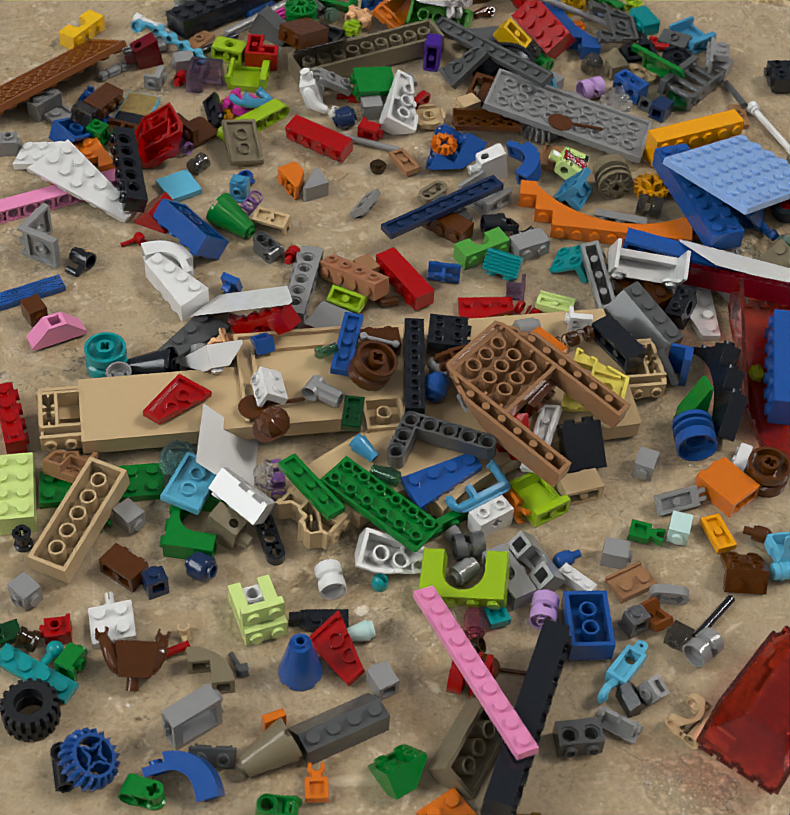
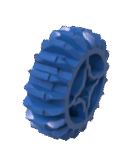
M88 727L75 730L72 734H69L59 747L61 751L57 755L62 759L58 765L64 768L61 774L68 776L66 782L73 781L74 788L81 786L82 792L88 789L90 792L97 789L100 790L110 784L119 772L117 768L120 765V762L116 760L120 754L114 751L117 745H111V737L105 738L104 731L97 733L96 728L89 730Z

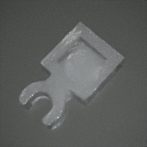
M265 459L255 467L253 475L255 486H258L257 489L266 495V490L272 491L273 485L270 483V480L273 478L272 461Z

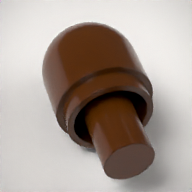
M754 525V528L744 526L743 534L750 535L751 539L760 543H765L767 534H772L769 528L760 525Z

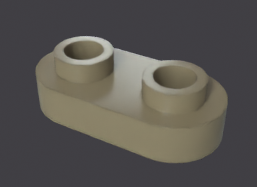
M433 181L419 191V202L426 205L441 193L446 195L447 184L443 181Z

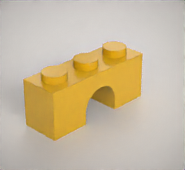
M89 9L79 16V27L68 24L59 31L60 45L72 49L94 38L105 29L104 16Z

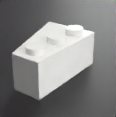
M222 467L208 487L215 498L226 502L232 510L239 513L252 525L264 523L275 507L274 500L228 467Z

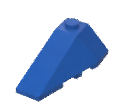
M82 115L54 120L49 139L53 142H65L68 139L71 143L85 140L93 135V133L86 131V126L92 120ZM107 115V117L105 119H102L101 121L109 124L108 119L109 117H112L110 115Z

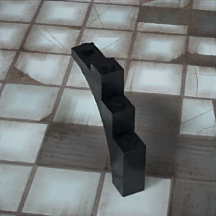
M724 340V343L716 342L715 346L712 347L701 345V348L694 347L693 355L699 356L706 363L713 380L714 405L712 420L716 437L734 442L748 400L747 396L741 395L742 391L740 390L745 373L738 371L739 367L736 366L741 349L734 347L735 343Z

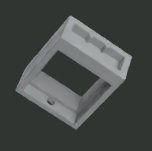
M209 683L161 711L164 736L176 751L222 724L223 708L221 701H223L220 692L217 689L213 690Z

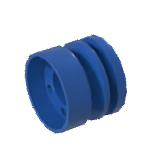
M691 409L678 414L673 419L671 426L679 457L687 461H700L711 457L717 451L718 442L713 420L707 411Z

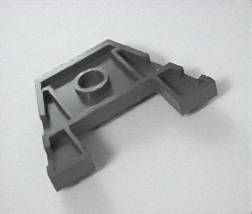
M588 0L590 11L604 14L608 31L598 29L596 32L598 43L637 42L639 36L632 16L618 9L614 11L608 8V4L604 2L600 4L595 2V0Z

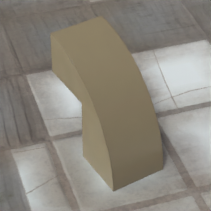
M186 647L188 674L211 672L213 690L217 689L220 694L235 693V680L232 669L220 655L205 648Z

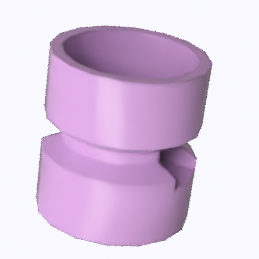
M601 76L579 80L576 84V92L589 100L602 97L606 93L605 82Z
M545 589L533 593L529 615V624L532 627L541 630L544 619L557 622L560 602L559 595Z

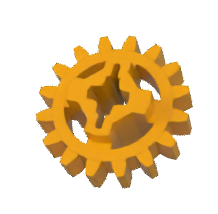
M645 172L644 175L639 174L638 177H635L633 193H637V197H642V200L647 199L649 202L652 200L658 202V199L664 200V197L668 196L669 190L658 174L655 175L654 172L648 174Z

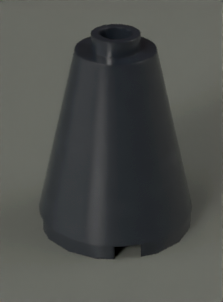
M174 346L135 356L125 362L131 367L132 375L180 371V363H176L175 358L179 357Z

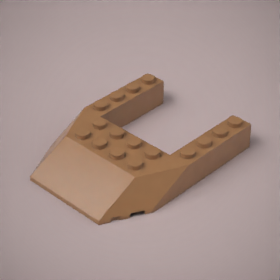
M496 320L445 365L463 402L486 433L494 435L501 447L553 488L566 476L571 462L513 416L550 379L554 380L557 383V387L611 429L624 419L630 407L628 402L538 333L520 331L519 327L508 326Z

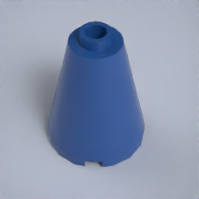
M296 634L291 637L278 667V675L283 685L289 686L293 691L303 692L315 687V684L322 678L323 670L310 637L305 634Z

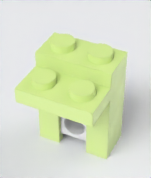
M269 574L257 577L258 584L242 588L240 582L228 585V599L246 646L257 645L262 641L273 638L278 639L288 634L285 602L282 596H277Z

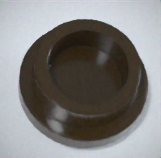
M380 159L373 160L370 163V169L373 174L380 175L386 170V163Z

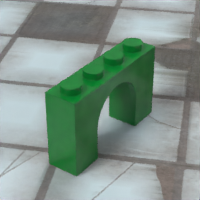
M211 492L201 511L212 512L221 500L215 498ZM170 504V519H166L164 527L166 532L160 538V548H163V556L186 560L188 556L200 551L215 558L217 534L197 532L186 528L182 522L192 513Z

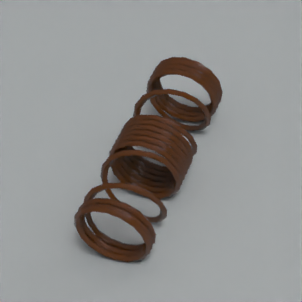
M588 325L583 327V330L577 329L576 331L563 334L562 337L566 335L565 339L568 346L573 347L581 343L580 336L577 333L578 330L582 331L583 339L587 342L595 337L593 328ZM559 336L555 337L556 339L560 338V339H561L560 342L563 341L564 344L566 345V343H565V341L562 339V337H559Z

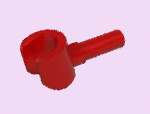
M137 232L133 238L120 244L123 247L137 242L141 246V243L147 241L141 232Z

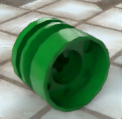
M287 0L285 2L286 22L306 17L317 21L316 1Z

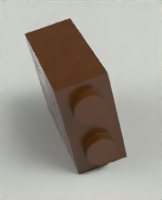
M306 17L280 23L278 39L301 50L327 43L329 28Z

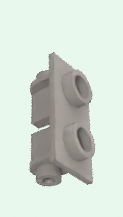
M601 706L597 717H600L602 729L634 745L643 726L639 725L638 721L634 722L608 709V706Z

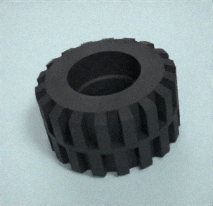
M27 678V681L24 682L21 679L17 681L18 684H11L9 691L5 690L3 698L0 699V713L7 733L10 736L14 735V739L18 741L23 738L24 742H29V739H33L36 742L39 741L38 738L43 737V739L48 737V732L53 733L56 730L55 725H59V717H61L58 695L54 687H51L47 681L42 683V679L39 678L36 681H33L32 678ZM36 705L41 707L33 714L26 715L20 713L21 710L28 706Z

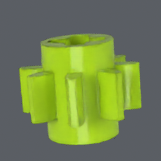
M625 0L626 4L624 7L627 13H629V9L640 7L643 3L642 0Z
M353 18L350 21L346 20L343 25V30L346 32L345 36L350 38L358 37L362 26L359 25L360 21Z

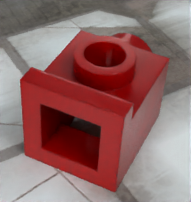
M364 117L358 125L357 137L377 142L379 139H382L384 130L381 129V124L369 121Z
M65 613V616L44 618V625H39L40 638L45 639L46 646L54 640L60 641L63 645L69 642L73 643L70 613Z

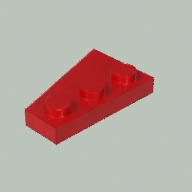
M458 297L457 300L459 316L469 317L468 319L511 316L514 313L512 297Z
M178 374L143 410V416L160 425L210 398L212 391Z
M337 611L309 637L316 652L350 687L365 673V669L340 612Z

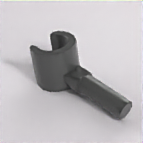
M229 652L228 655L235 666L236 676H249L248 663L240 664L235 654Z

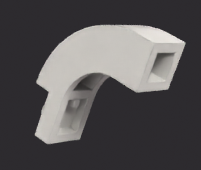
M162 240L141 243L144 261L159 252L185 272L194 276L193 256L183 246Z

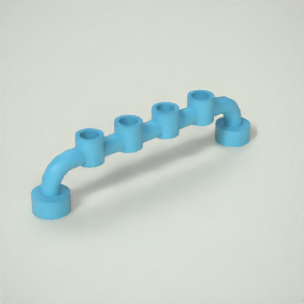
M141 19L132 21L131 29L133 32L140 33L145 28H148L155 36L163 37L166 43L176 45L179 51L192 50L194 59H198L195 62V68L198 72L203 73L209 69V60L203 55L201 48H191L188 40L181 42L178 40L176 33L168 34L165 32V27L161 24L155 26Z

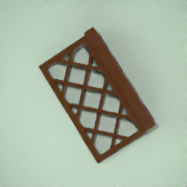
M453 108L452 126H454L455 131L521 132L522 130L519 121L489 112L483 108Z

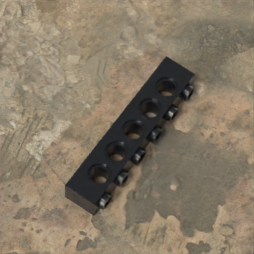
M114 126L112 133H109L108 142L111 143L110 153L113 155V167L116 169L117 190L120 191L119 202L122 203L123 211L144 213L148 197L135 131L133 128Z
M405 318L403 414L410 411L425 414L424 319Z

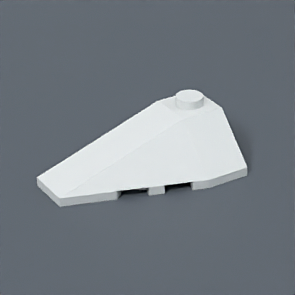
M399 69L395 74L379 121L381 129L391 135L415 133L418 123V114L415 111L416 102H414L413 97L415 93L413 78Z
M242 340L206 345L179 359L178 363L192 369H201L203 372L220 373L223 372V368L231 364L243 342Z
M366 527L358 538L355 550V567L377 574H421L423 550L426 547H422L418 552H412L390 535Z

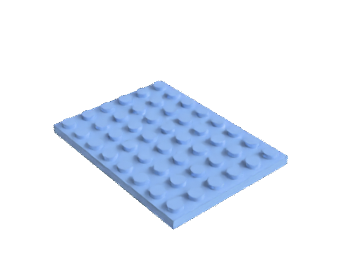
M738 135L665 157L662 163L745 215L790 199V164L788 161L778 158L772 151L761 148L760 144L749 141L744 135Z

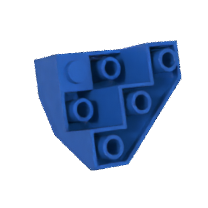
M447 124L438 125L434 134L437 135L439 132L441 134L445 132L448 135L452 134L453 138L457 139V149L453 154L443 156L435 153L430 146L431 150L426 160L425 168L428 170L462 169L476 160V153L483 151L487 142L471 133L455 131L454 128Z

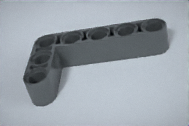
M410 411L403 414L387 448L388 465L393 469H401L406 464L416 440L463 454H471L483 460H491L496 456L497 440L492 434Z

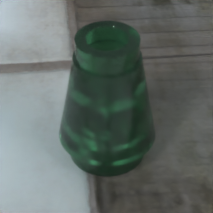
M373 464L369 471L390 487H396L401 479V472L394 467Z

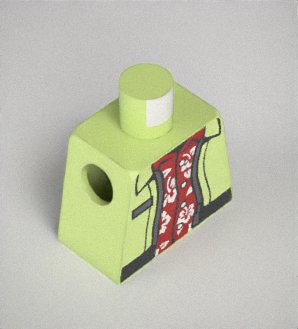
M565 147L561 153L553 149L549 155V159L556 162L555 173L565 180L587 167L590 157L570 147Z

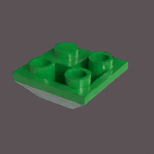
M407 744L396 746L393 752L375 758L374 762L368 765L370 772L385 793L396 800L417 789L428 757L426 752Z

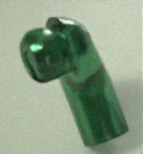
M335 342L326 347L317 346L314 349V355L317 359L321 360L338 352L339 348Z

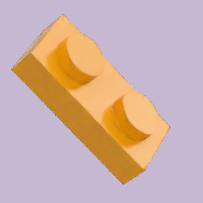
M719 513L700 518L699 523L717 554L736 549L737 543Z

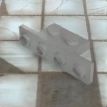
M712 37L711 42L708 41L705 59L707 74L711 72L713 60L728 62L730 45L725 42L715 43V37Z

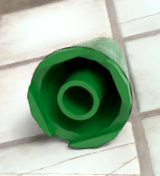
M229 193L220 195L216 199L218 201L215 206L212 204L207 212L206 219L208 222L243 239L251 238L256 231L255 224Z

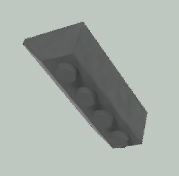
M638 281L623 289L605 307V311L630 332L636 340L651 338L656 349L663 347L666 354L669 353L671 343L681 344L684 338L682 332Z
M366 693L291 726L287 730L299 747L306 765L309 762L313 765L388 731L390 715L380 698Z

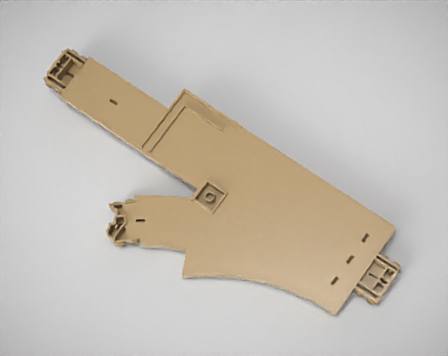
M602 308L574 310V313L592 314L593 322L606 316ZM569 311L468 319V325H471L472 328L471 337H467V340L472 341L495 320L511 326L515 320L532 317L539 319L541 328L552 336L562 337L563 334L568 333V324H564L565 313H569ZM424 322L425 379L428 374H431L429 373V368H427L429 360L432 357L434 358L432 355H426L429 322ZM404 324L372 326V328L398 327L401 338V352L399 356L396 355L398 361L397 368L388 383L378 391H367L353 383L350 376L330 373L341 326L293 329L280 335L275 331H268L267 333L274 338L275 351L262 355L256 354L250 337L266 332L233 334V341L242 340L243 342L235 355L236 367H225L223 372L212 374L211 371L203 372L200 369L78 379V386L38 389V392H36L42 451L82 448L83 454H90L92 451L101 453L198 444L203 404L224 417V430L245 440L256 439L252 429L256 419H248L242 416L238 410V404L244 397L254 395L251 377L261 366L281 372L288 399L304 397L302 388L313 375L323 377L328 385L345 392L342 403L338 408L318 399L311 401L307 398L301 402L273 405L286 410L290 418V429L283 436L344 431L340 430L345 395L365 397L360 434L367 437L374 449L379 453V456L370 463L367 459L353 452L349 446V443L354 438L352 437L307 465L319 479L347 456L408 499L410 497L400 483L401 477L463 455L460 452L416 440L404 467L393 469L388 465L387 448L403 416ZM578 333L581 343L570 347L566 342V335H564L562 339L568 347L567 356L574 360L578 347L584 350V354L596 357L601 364L606 367L609 365L630 378L624 398L630 404V407L624 419L613 429L601 421L603 440L637 436L641 419L634 399L662 397L667 385V373L664 372L656 346L651 341V338L637 339L647 350L644 362L625 372L594 340L586 342L583 339L582 333ZM358 340V344H357L356 350H357L358 347L360 346L359 340ZM178 374L212 391L210 398L160 425L143 416V410ZM449 380L450 387L444 400L431 402L425 396L424 415L486 432L471 411L465 413L456 396L459 392L453 380ZM556 386L554 389L555 395L544 404L561 405L565 392ZM562 411L557 425L563 424L562 421L574 419L577 422L582 421L581 417L593 416V419L598 418L591 412ZM534 413L529 418V429L532 432L539 413ZM556 427L550 446L559 452L560 440ZM496 448V456L493 459H495L504 475L521 466L519 460L510 459L509 452L499 453ZM478 458L482 464V470L464 483H459L454 487V490L449 493L446 492L439 497V500L433 504H428L427 507L438 518L452 511L445 502L447 495L453 496L457 504H460L470 498L464 489L468 484H471L476 492L495 481L496 478L491 470L486 468L491 460ZM294 484L289 487L283 497L278 498L274 507L275 518L278 520L292 518L297 522V540L308 549L322 547L326 550L331 544L334 545L338 541L340 534L343 531H347L351 524L360 528L369 522L368 519L339 498L337 499L345 506V512L327 521Z

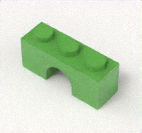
M497 227L484 232L483 244L481 245L473 243L470 238L455 243L453 257L465 270L483 263L487 249L490 247L509 253L511 239Z

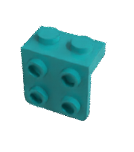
M581 244L559 249L550 267V272L559 273L576 270L582 283L589 282L581 257Z

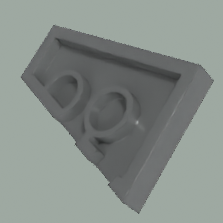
M479 44L463 53V56L458 60L453 59L446 67L441 66L438 70L448 83L456 89L490 55Z

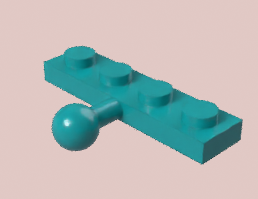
M54 640L49 642L46 646V654L40 661L8 643L0 650V668L23 681H27V678H32L33 681L39 678L42 679V683L47 681L56 690L59 702L65 705L79 688L77 682L48 667L53 658H57L64 649L60 641Z

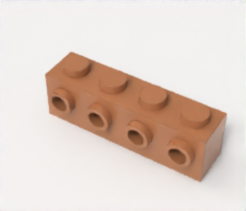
M335 254L319 261V277L364 295L373 301L389 293L388 276Z

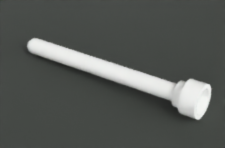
M749 102L745 108L749 115L756 116L790 155V144L760 112V106L757 102Z

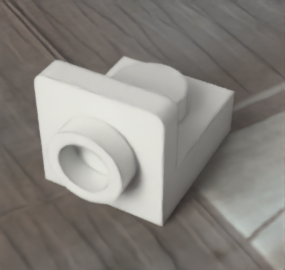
M570 306L569 313H565L564 324H568V332L576 331L577 329L583 330V327L591 326L593 323L592 314L574 313V306Z

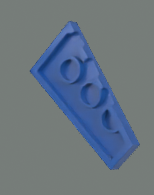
M463 454L403 476L400 483L413 504L424 510L425 506L430 503L433 504L439 500L440 496L454 490L456 485L464 483L482 470V464L477 457L471 454Z

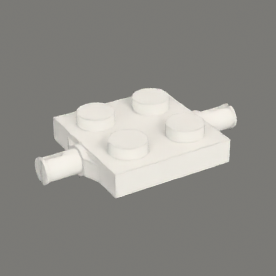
M108 592L104 594L106 604L88 608L93 649L100 648L99 641L95 639V628H98L99 632H104V628L107 626L108 636L112 642L113 639L137 640L131 599L114 602V593L109 592L108 595Z

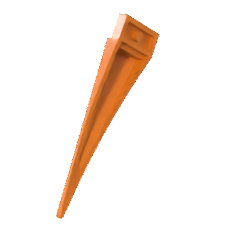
M384 0L371 14L388 29L402 26L407 19L412 0Z

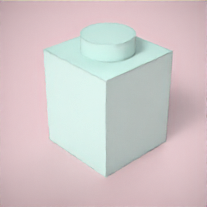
M673 510L666 542L686 546L693 515Z

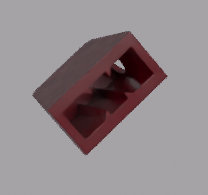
M152 32L130 43L132 53L123 56L127 65L135 62L140 70L164 64L157 39Z

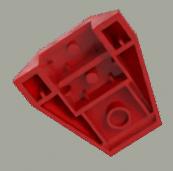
M170 102L142 117L135 132L141 167L151 169L154 166H159L165 160L174 158L179 152L183 123Z

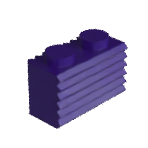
M427 34L424 46V71L438 72L442 53V35Z

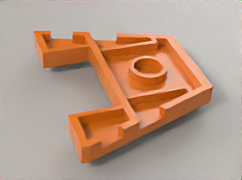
M97 137L72 143L92 164L98 162L100 172L115 168L113 167V160Z

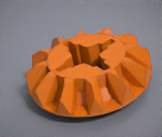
M439 132L437 135H433L430 142L432 150L443 156L453 154L458 145L457 139L453 138L452 134L448 135L446 132L444 134Z

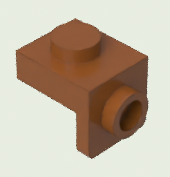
M656 596L640 603L651 615L648 627L655 632L662 631L674 624L673 616L660 608L659 598Z

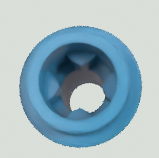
M359 433L349 443L353 452L367 459L370 463L379 456V453L365 435L362 436Z

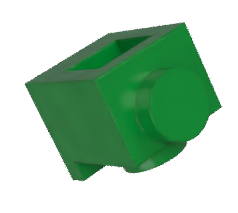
M69 642L55 659V670L76 682V674L79 671L81 672L86 666L88 650L82 645H75Z

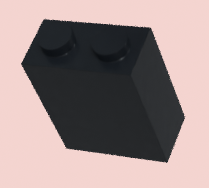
M586 416L581 417L582 421L575 422L574 419L563 420V424L557 425L560 454L571 462L567 473L579 472L583 469L607 467L600 419Z

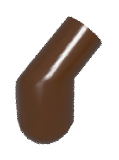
M483 6L473 12V18L477 19L481 16L491 17L495 13V8L493 6Z
M383 296L375 301L383 307L399 305L398 296Z

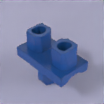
M429 261L427 280L441 281V283H459L461 265Z

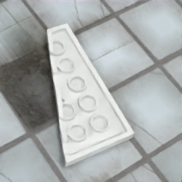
M68 139L27 168V172L40 176L42 180L57 185V188L80 200H85L94 208H100L106 214L122 223H126L138 214V212L123 211L122 203L119 202L120 192Z
M681 284V286L696 289L697 304L689 318L692 322V328L701 341H719L721 334L711 290ZM667 288V290L673 295L676 288Z

